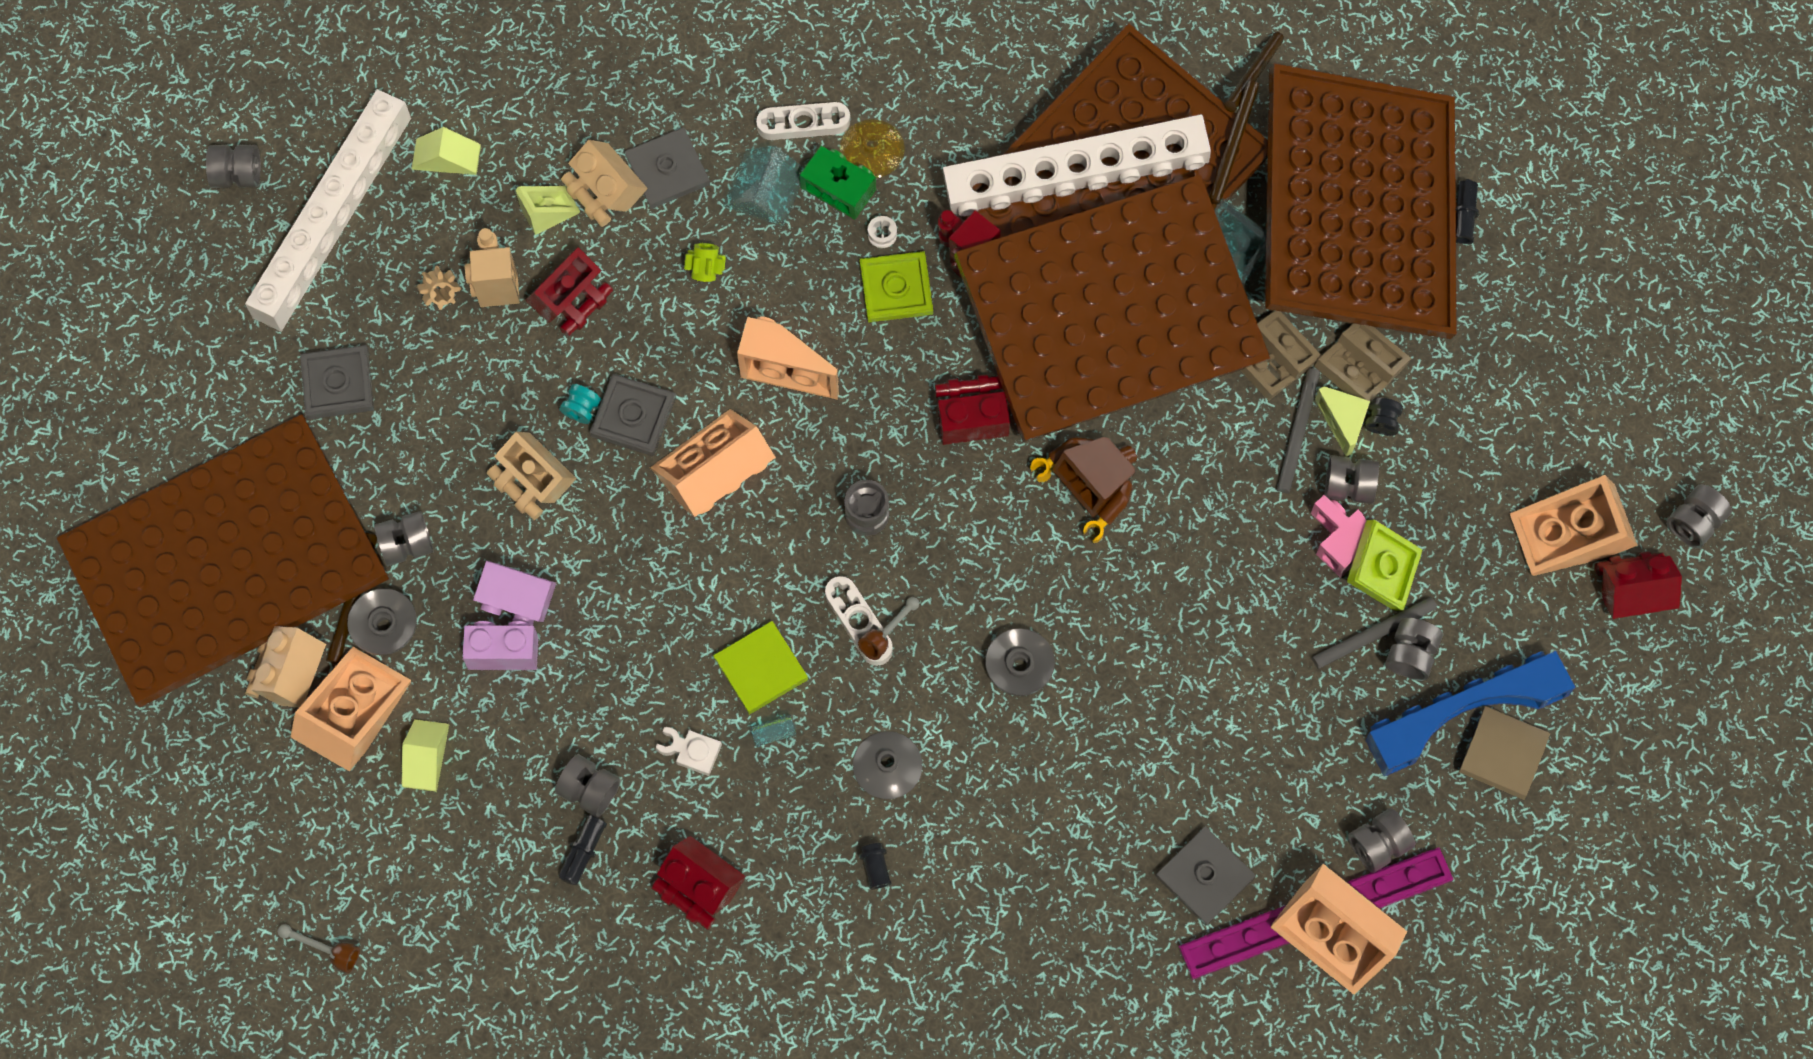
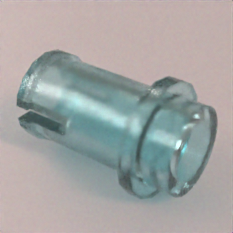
M781 714L779 719L751 726L757 748L787 738V741H790L792 736L797 735L791 715L784 717V714Z

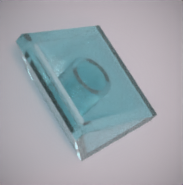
M777 146L746 150L723 207L784 227L801 188L800 174L804 167Z
M1223 198L1214 211L1243 285L1266 261V231Z

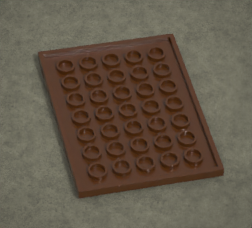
M1128 23L1003 155L1202 115L1211 149L1209 163H1205L1203 167L1196 170L1180 168L1161 177H1155L1153 174L1141 176L1139 180L1132 183L1116 181L1108 183L1106 187L1097 190H1090L1087 187L1077 189L1068 196L1060 197L1052 194L1043 196V199L1034 203H1025L1023 200L1013 202L1004 209L994 210L988 207L979 209L978 212L1001 230L1002 238L1197 175H1201L1209 196L1236 113L1227 111L1224 106L1225 103ZM1248 123L1221 204H1212L1215 214L1268 159V140ZM1169 144L1166 146V149L1169 152L1178 153L1182 150V147L1178 144ZM1138 150L1133 154L1141 160L1150 157V154L1144 150ZM1105 157L1101 160L1106 166H1113L1118 163L1113 157ZM1074 163L1069 166V169L1075 173H1080L1086 169L1080 163ZM1041 170L1036 175L1041 179H1049L1053 176V173L1049 170ZM1010 176L1004 182L1009 186H1016L1021 180L1018 177ZM977 183L972 187L978 193L985 192L989 188L984 183ZM960 216V217H961L963 220H966L969 216Z
M1274 63L1269 69L1265 309L1452 339L1457 335L1455 96Z
M1201 175L970 247L954 254L1023 443L1271 359Z
M303 414L57 537L130 693L139 708L268 642L274 626L296 628L389 579Z

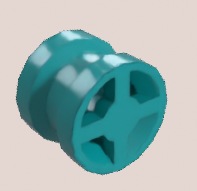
M572 384L568 390L569 397L561 403L559 410L573 420L589 424L592 419L591 411L599 405L601 398L595 392L582 385Z

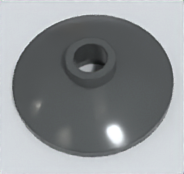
M392 589L372 590L362 595L353 604L348 615V631L353 642L361 650L373 655L392 654L405 647L412 639L417 626L416 611L410 600L398 591ZM383 620L390 621V627L387 630H379L378 624Z
M1012 629L1000 634L993 640L986 654V670L989 678L997 688L1010 695L1026 696L1038 692L1049 682L1054 671L1055 658L1051 646L1040 634L1028 629ZM1022 660L1026 663V668L1018 671L1013 667L1014 662Z
M879 732L871 735L860 744L854 755L853 771L858 784L868 794L881 799H895L910 792L918 783L922 773V758L917 746L906 736L896 732ZM885 757L892 758L894 760L893 766L889 768L882 766V759Z

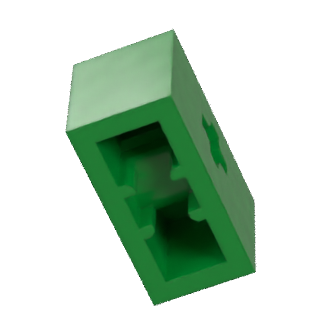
M820 146L800 174V187L856 220L876 191V177L867 167L863 165L856 166L847 161L841 152L835 149L828 150Z

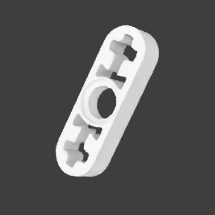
M839 102L766 108L757 116V130L760 136L767 140L836 135L848 129L850 125V112L844 104ZM832 113H838L840 117L838 124H833L831 119ZM817 114H821L822 126H818ZM801 115L809 116L813 120L812 124L807 128L797 127L794 121ZM786 116H789V129L785 127ZM772 118L777 123L775 124V129H768V125H766L768 119Z
M841 576L831 579L825 589L827 603L865 661L876 666L885 664L892 656L891 639L888 635L886 636L889 647L878 660L866 657L859 649V638L874 628L882 631L883 627L850 579ZM838 586L842 590L849 589L847 591V599L852 606L844 613L840 611L846 609L843 600L840 597L833 598L835 595L834 588ZM856 613H862L868 617L869 623L865 628L857 630L850 626V617Z

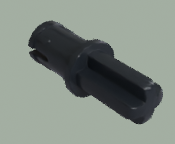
M1471 179L1460 181L1455 209L1456 243L1467 245L1474 242L1475 218L1479 216V210L1476 208L1478 184Z
M587 815L575 842H570L571 851L559 873V878L567 884L577 885L590 858H594L596 855L594 849L604 828L607 826V823L597 817Z

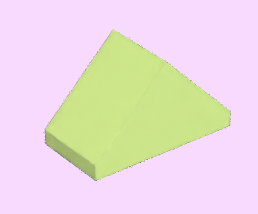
M442 127L416 139L412 170L477 175L481 144Z
M519 186L515 190L520 208L535 235L580 213L575 201L567 193L566 186Z
M1324 386L1318 390L1315 402L1347 457L1354 450L1370 401Z
M414 720L402 746V787L437 792L449 724Z

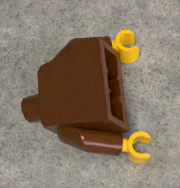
M1072 437L1048 453L1049 458L1034 459L1031 462L1030 469L1032 472L1038 467H1045V471L1036 477L1038 482H1045L1050 479L1051 468L1054 466L1052 469L1090 515L1092 517H1095L1097 514L1100 516L1097 521L1086 523L1083 531L1085 535L1089 528H1098L1100 534L1093 540V543H1097L1103 538V528L1107 523L1111 525L1128 505L1133 490L1130 480L1136 473L1132 464L1136 462L1137 455L1131 446L1124 445L1118 449L1107 437L1096 440Z

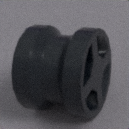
M1387 398L1372 399L1369 404L1371 417L1367 418L1365 428L1369 432L1386 436L1398 434L1400 425L1397 419L1402 414V404Z

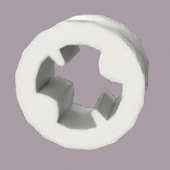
M878 216L870 221L868 225V238L871 244L877 248H887L894 244L897 238V226L893 219L887 216ZM880 226L881 229H883V226L888 227L889 236L884 238L882 234V238L877 237L876 228Z

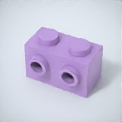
M486 561L473 600L482 603L481 610L500 615L501 611L505 610L515 614L514 621L527 622L530 626H533L534 620L544 622L556 582L498 563Z
M478 621L474 623V626H464L463 660L468 670H537L538 635L534 626H529V623L523 621L509 622L508 626H495L492 622Z

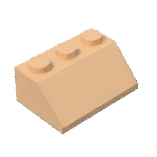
M729 409L650 468L679 504L696 517L709 511L714 506V503L724 495L736 491L741 483L751 475L762 472L768 463L776 457L757 426Z
M1324 864L1302 884L1271 925L1274 931L1354 995L1396 956L1407 933L1398 923Z

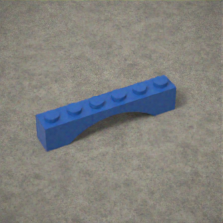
M1543 651L1538 652L1525 659L1526 664L1514 668L1513 665H1508L1494 673L1495 678L1485 682L1482 678L1476 679L1463 687L1465 691L1456 695L1446 692L1433 699V705L1423 709L1420 705L1414 706L1401 714L1403 718L1394 722L1384 719L1371 726L1370 729L1372 731L1369 732L1365 741L1383 776H1388L1415 764L1430 737L1447 721L1463 712L1481 706L1496 704L1522 705L1541 709L1568 697L1575 689V685L1557 652L1554 651L1547 655Z

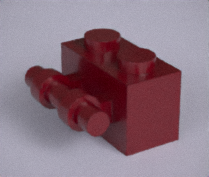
M950 210L943 211L938 218L939 240L944 246L949 247L951 268L959 277H961L954 258L956 252L1001 238V230L976 210L964 222Z
M577 247L525 301L548 323L562 313L567 320L560 327V330L564 335L570 337L576 329L581 330L587 324L586 319L596 309L600 310L607 303L606 298L613 292V289L606 282H603L597 289L590 283L602 270ZM582 293L587 300L576 309L571 302Z
M988 374L977 375V379L958 381V378L948 379V383L935 384L936 398L946 396L950 398L938 400V418L943 445L1009 436L1010 420L1005 393H990L992 390L1003 389L998 376L988 377ZM979 392V395L960 397L961 394Z
M1650 551L1639 552L1635 557L1621 559L1620 556L1608 557L1607 561L1595 563L1597 576L1603 575L1602 599L1612 619L1680 608L1682 575L1671 556H1665L1663 552L1651 554Z
M689 836L672 847L657 872V875L660 877L654 882L651 889L661 895L660 900L668 906L673 904L684 912L688 921L694 925L699 923L709 930L716 920L712 915H715L732 901L746 876L695 838Z

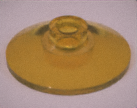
M871 119L858 122L846 131L841 140L840 152L846 157L847 161L856 166L863 165L867 167L876 178L890 174L900 165L904 157L905 146L901 134L895 127L887 122ZM876 141L878 145L876 147H869L867 142Z

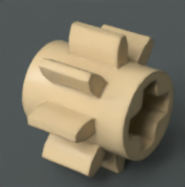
M435 266L433 271L428 273L422 272L424 277L423 284L417 285V289L420 294H424L422 300L426 306L433 302L439 310H442L443 305L455 303V292L460 291L461 288L454 281L455 275L451 270L444 274L438 266Z

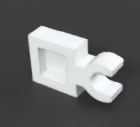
M664 727L663 734L672 737L673 743L668 747L657 744L656 750L665 756L675 753L679 754L676 760L677 765L709 776L722 743L690 730L686 739H683L675 729Z

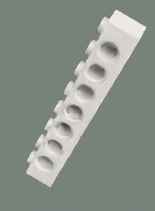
M378 89L375 91L247 299L245 305L253 319L282 332L411 120L404 101Z
M1197 115L943 167V174L951 211L953 214H959L960 216H970L975 210L978 212L979 209L988 207L994 210L1004 209L1013 202L1023 200L1025 203H1034L1043 199V196L1052 194L1060 197L1068 196L1077 189L1088 187L1090 190H1097L1106 187L1108 183L1116 181L1132 183L1139 180L1141 176L1153 174L1155 177H1161L1172 173L1175 169L1186 168V170H1196L1203 167L1205 163H1209L1211 149L1203 116ZM1178 144L1182 147V150L1178 153H1172L1166 149V146ZM1138 150H1144L1150 154V157L1141 160L1133 154ZM1105 157H1113L1118 163L1113 166H1106L1101 160ZM1074 163H1080L1086 169L1080 173H1075L1069 169V166ZM1041 170H1049L1053 173V176L1049 179H1041L1036 174ZM1010 176H1015L1021 182L1016 186H1009L1004 180ZM977 183H984L989 187L982 193L975 192L972 189Z

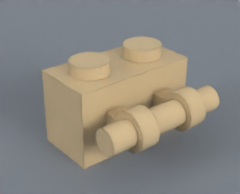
M588 140L568 163L580 177L577 179L572 172H567L561 178V181L567 186V193L573 199H578L585 207L584 212L591 220L595 219L601 227L607 225L611 220V217L605 212L606 209L626 212L648 189L609 143ZM589 188L598 197L597 199H594L587 191Z
M484 228L480 230L477 238L480 250L470 251V263L465 264V277L467 284H470L471 296L477 297L480 307L519 304L518 273L510 247L500 248L496 235L490 229Z
M515 432L494 456L506 468L504 471L497 465L492 466L487 471V475L494 481L493 486L501 493L505 492L516 502L515 507L522 514L526 512L533 520H536L543 513V510L535 503L536 499L541 503H554L577 479L531 433ZM515 478L527 488L525 492L514 483Z
M274 626L268 642L258 647L257 651L260 655L255 668L249 671L246 679L249 681L245 694L254 698H258L261 695L278 705L299 708L307 698L326 644L299 628Z

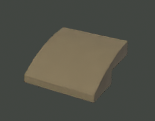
M1274 311L1257 323L1271 359L1240 370L1268 401L1303 375L1308 368H1312L1322 356L1281 311ZM1274 359L1281 367L1277 369L1271 361ZM1268 363L1280 375V381L1268 370Z
M1353 323L1341 334L1338 342L1317 360L1314 367L1346 394L1371 401L1388 386L1412 358L1376 328Z
M1485 706L1465 753L1459 773L1525 800L1550 733Z

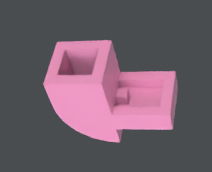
M1323 495L1314 504L1311 514L1331 535L1320 544L1316 555L1341 578L1352 567L1366 519L1359 509L1348 518L1345 509L1340 503L1335 500L1330 501Z

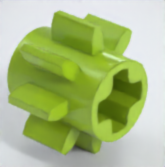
M697 243L694 245V251L688 250V254L685 255L684 269L692 270L691 278L694 280L712 282L716 280V274L722 275V272L725 270L726 255H718L719 247L717 245Z

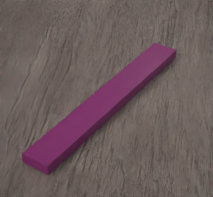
M1440 847L1347 883L1381 909L1452 882L1454 879ZM1285 906L1180 945L1178 948L1191 980L1193 981L1290 944L1271 928L1272 923Z

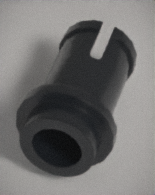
M873 843L861 847L862 854L859 855V858L864 860L870 890L892 885L884 857L887 850L882 849L881 843Z

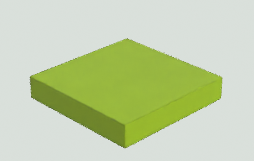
M925 251L860 259L868 323L933 315Z
M1367 520L1347 582L1390 609L1404 611L1422 549L1378 521Z
M773 621L713 655L716 663L749 715L808 680L807 674Z

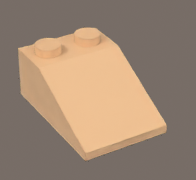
M747 317L737 352L741 378L838 399V369L781 324H777L774 320L767 317H757V319Z
M1606 475L1510 513L1531 575L1533 576L1604 559L1638 546L1616 486Z
M352 647L295 712L291 738L350 771L365 754L410 685L411 680L357 648Z

